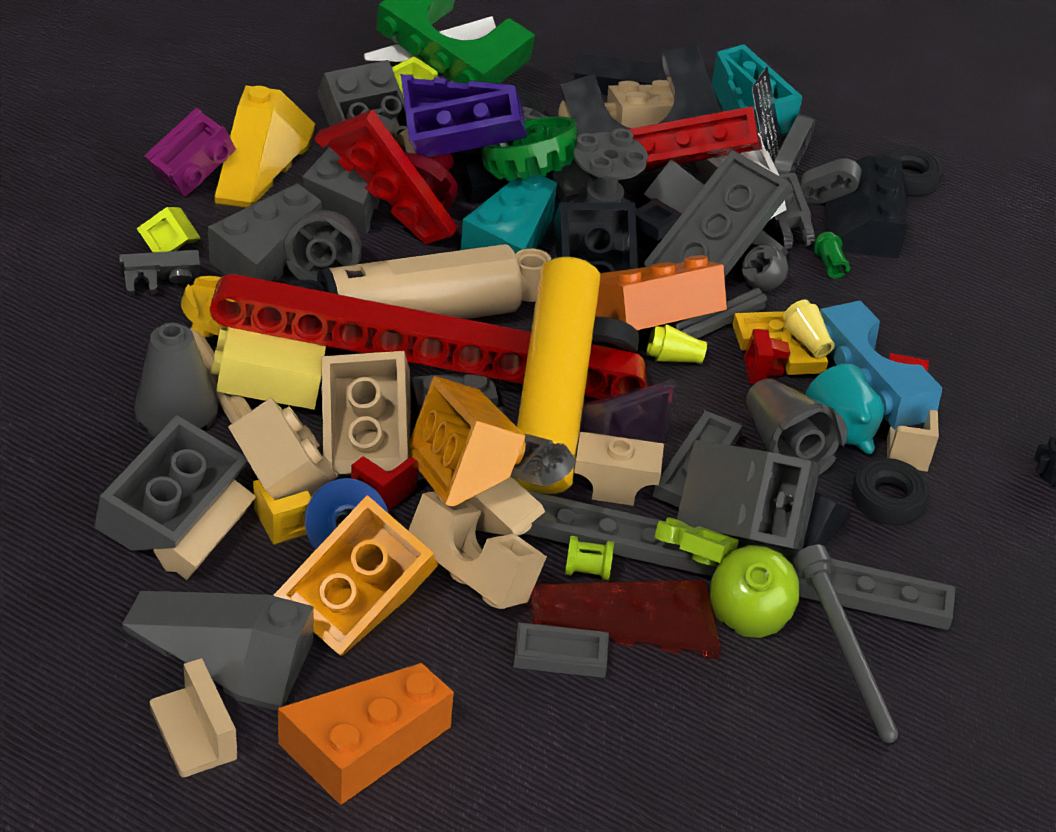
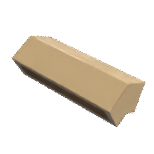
M233 480L175 548L153 550L165 571L177 572L188 580L248 510L256 496L236 480Z

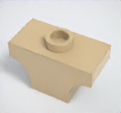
M580 432L574 473L586 477L592 483V500L634 506L635 495L641 488L649 485H659L664 444Z

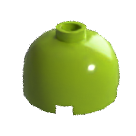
M748 545L733 550L718 564L711 578L710 603L718 620L721 623L724 622L728 627L735 629V633L743 637L762 638L777 633L792 618L799 603V579L793 565L782 553L767 546Z

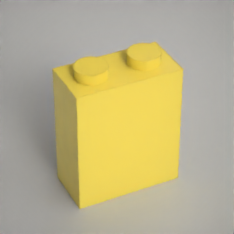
M220 327L211 374L219 375L216 392L264 401L272 397L276 403L315 410L322 376L321 356L325 355L326 346L230 327Z

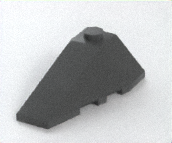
M140 591L122 623V628L125 632L164 656L173 655L185 663L202 658L212 680L223 686L225 694L237 701L278 711V708L285 705L313 644L314 606L266 594Z

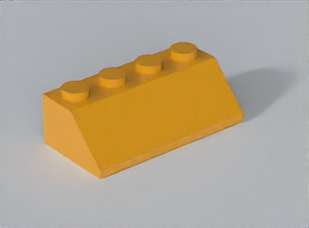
M434 375L410 438V457L418 461V470L446 505L454 507L511 476L514 465H518L524 456L526 448L525 435L479 389Z

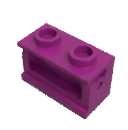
M196 107L144 156L157 178L185 198L221 163L226 161L236 148L225 127H220Z

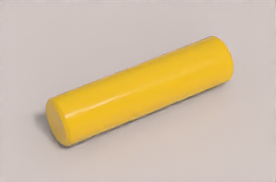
M558 257L545 262L540 271L517 428L524 434L552 440L554 444L564 443L576 460L600 285V273L592 264L585 260L574 257ZM575 466L563 479L549 486H539L519 479H513L527 491L557 494L564 492L572 486Z

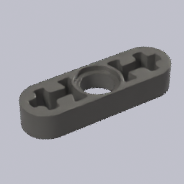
M798 115L774 163L779 175L796 171L810 142L815 119Z

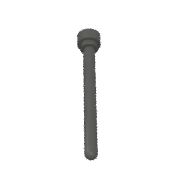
M824 545L808 546L795 554L793 563L800 578L806 579L807 583L813 584L881 740L885 743H892L897 739L898 731L829 578L832 574L830 569L833 564Z

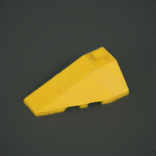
M245 86L237 107L230 135L236 150L223 162L215 194V203L239 207H249L255 204L273 186V179L281 171L286 173L292 167V160L298 154L303 155L309 149L315 131V123L281 90L269 89L265 86Z

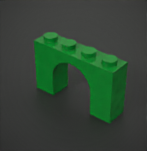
M384 0L379 4L376 30L453 82L468 84L469 81L500 84L531 60L535 34L510 18L483 37L473 40H459L441 34L432 26V24L454 9L455 0Z

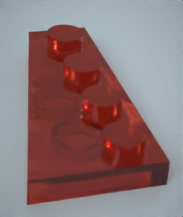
M705 580L535 584L529 598L532 624L609 632V637L616 640V644L634 647L635 641L661 645V651L680 654V650L683 648L702 651V658L719 659L721 647Z

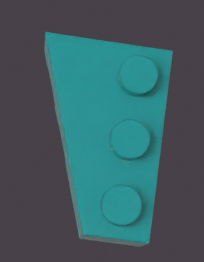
M745 44L717 51L711 85L723 111L753 106L757 132L760 134L752 86L767 66L780 135L789 132L799 115L803 96Z
M541 175L530 176L528 180H523L521 177L510 181L463 219L461 250L504 244L509 245L514 253L523 249H536L538 244H541L553 219L557 182Z

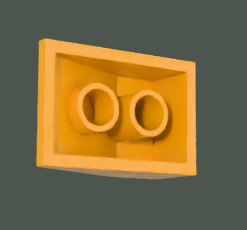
M366 495L273 596L314 606L313 632L342 657L404 603L435 570L438 563L434 553Z

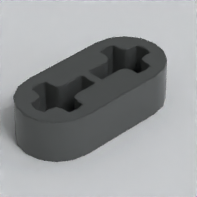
M842 158L806 171L800 181L806 202L821 204L854 192L859 185L862 169L855 161Z

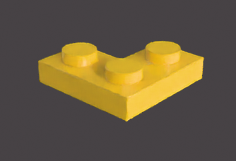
M785 311L735 313L733 328L741 350L747 349L753 329L768 330L770 338L785 341L789 344V359L782 358L788 375L821 374L826 371L828 365L827 357L816 358L807 347L785 329V321L783 319Z

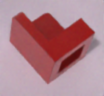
M364 456L351 465V479L362 481L374 488L384 500L388 511L417 490L418 461L412 457L406 459L389 473Z

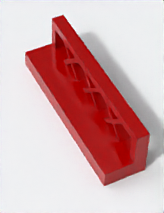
M753 106L627 129L633 133V139L641 143L647 151L648 161L643 171L665 167L670 160L677 164H684L728 156L732 150L739 154L762 150Z

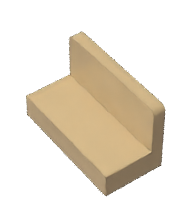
M202 658L183 664L184 689L150 700V710L181 777H187L237 759L236 728Z

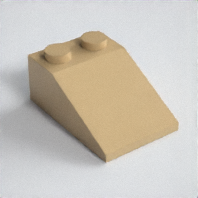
M394 351L321 356L323 455L332 464L338 477L351 476V465L362 456L388 473L410 457V368L405 352Z

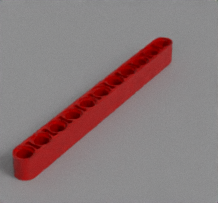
M228 274L218 280L209 307L213 320L225 327L360 353L404 351L408 362L515 383H524L531 332L237 274ZM226 299H232V300H234V301H236V302H231V301H228V300H226ZM267 307H273L277 310H271ZM307 315H314V316H316L317 318L309 317V316H307ZM388 330L395 331L398 333H390L388 332ZM428 338L436 339V341L428 340ZM591 344L588 369H593V371H588L584 396L624 404L640 401L647 391L646 364L644 359L634 352Z

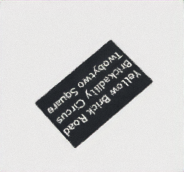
M766 66L753 84L752 92L762 142L766 151L768 150L773 163H775L782 147L768 67Z

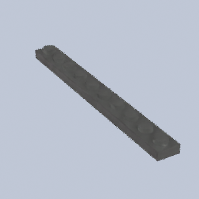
M528 491L542 504L545 512L532 522L531 529L524 534L566 544L570 543V536H577L578 540L582 542L603 545L607 541H613V554L707 576H713L718 566L699 563L692 559L693 553L679 549L680 545L663 542L654 538L658 519ZM729 536L739 540L737 549L748 545L767 546L782 553L793 565L799 579V596L820 601L813 584H809L806 579L800 578L793 563V557L799 551ZM831 559L833 563L830 568L832 574L829 578L842 606L949 630L953 619L956 586Z

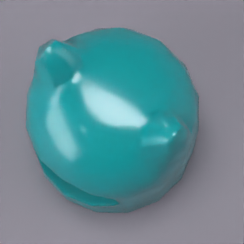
M840 364L830 367L812 381L805 395L833 408L841 415L847 427L845 444L855 445L863 453L872 454L875 449L873 437L883 420L885 411L880 395L867 383L866 376L859 367L853 364Z

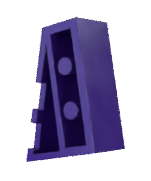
M401 74L409 142L417 154L429 158L527 138L523 104L515 85L469 81L466 84L447 82L446 78L435 77L434 80L413 78L412 75Z

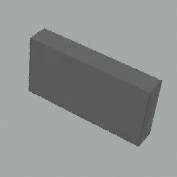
M518 622L513 668L605 678L609 632Z

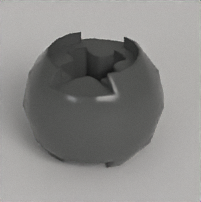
M762 244L752 248L744 256L741 270L748 286L753 289L760 288L761 291L768 292L777 289L786 280L789 267L786 256L781 250L771 245Z

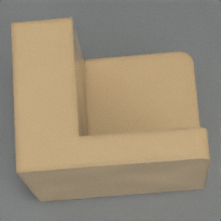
M929 409L923 429L898 426L894 430L890 426L887 436V458L904 461L919 471L928 472L939 438L938 411Z

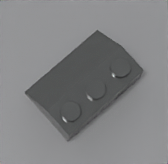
M176 415L100 495L94 528L131 551L175 548L246 467L248 460L245 455Z

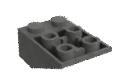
M389 60L324 73L317 96L330 126L355 117L364 109H373L375 113L395 121L396 135L408 128L404 98Z
M694 440L677 520L694 528L701 526L721 534L800 551L803 549L821 466L811 460Z

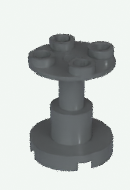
M617 128L612 132L583 133L578 136L574 149V159L580 168L596 176L597 179L588 185L587 192L578 194L570 203H632L624 198V188L618 181L634 177L642 172L646 167L648 154L643 145L633 139L631 131Z

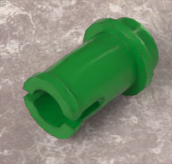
M824 232L815 239L814 252L818 257L822 258L830 278H841L845 276L841 265L846 272L850 271V264L841 249L843 245L842 240L833 232Z

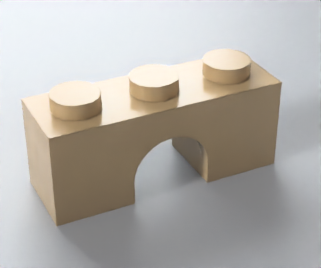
M435 491L423 493L408 531L434 553L437 563L451 572L450 575L454 580L469 585L480 593L484 602L492 607L505 609L527 603L547 556L515 534L489 538L486 540L482 550L477 542L475 533L476 524L482 512L480 509L467 500L454 507L449 506L442 501Z

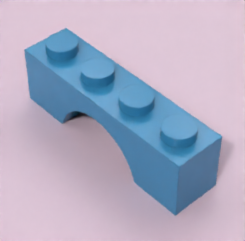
M861 300L820 309L830 338L835 343L834 349L828 355L836 365L853 364L861 369L866 376L867 383L880 395L885 407L883 418L894 430L898 426L924 423L929 409L938 411L942 387L922 365L898 363L881 356L875 351L880 321Z

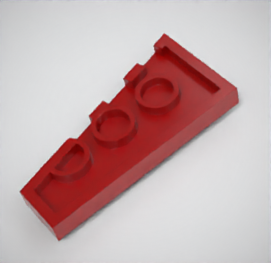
M373 109L322 129L314 137V140L322 148L328 145L340 156L337 162L346 171L349 172L353 169L368 183L365 188L375 198L379 197L386 200L392 206L391 213L425 245L452 236L458 228Z

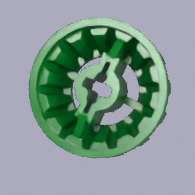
M543 117L525 121L527 138L480 147L484 167L498 180L505 178L507 181H513L521 177L523 180H528L530 176L541 175L544 177L547 172L561 171L564 166L572 165L575 160L574 149L579 134L576 121L572 118Z

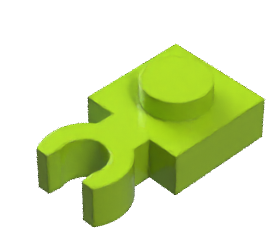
M670 517L666 519V522L658 521L654 538L660 541L680 545L679 549L693 553V560L711 566L721 563L728 554L737 549L739 543L738 539L701 526L694 528Z

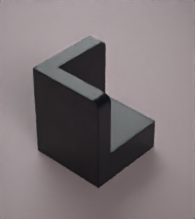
M656 198L636 209L637 249L651 240L660 243L682 213Z

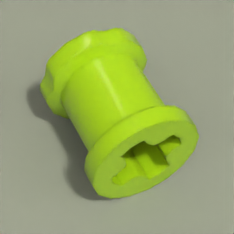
M570 536L565 575L572 576L574 572L601 575L602 580L609 581L614 542L607 541L603 545L582 542L578 540L577 536Z

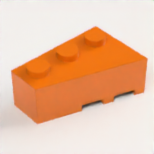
M697 255L686 257L684 259L685 262L680 263L664 262L653 264L651 267L600 273L595 317L617 319L630 324L636 330L727 310L723 264L708 261L707 256Z
M419 663L278 708V744L342 805L451 728L454 692L425 665Z

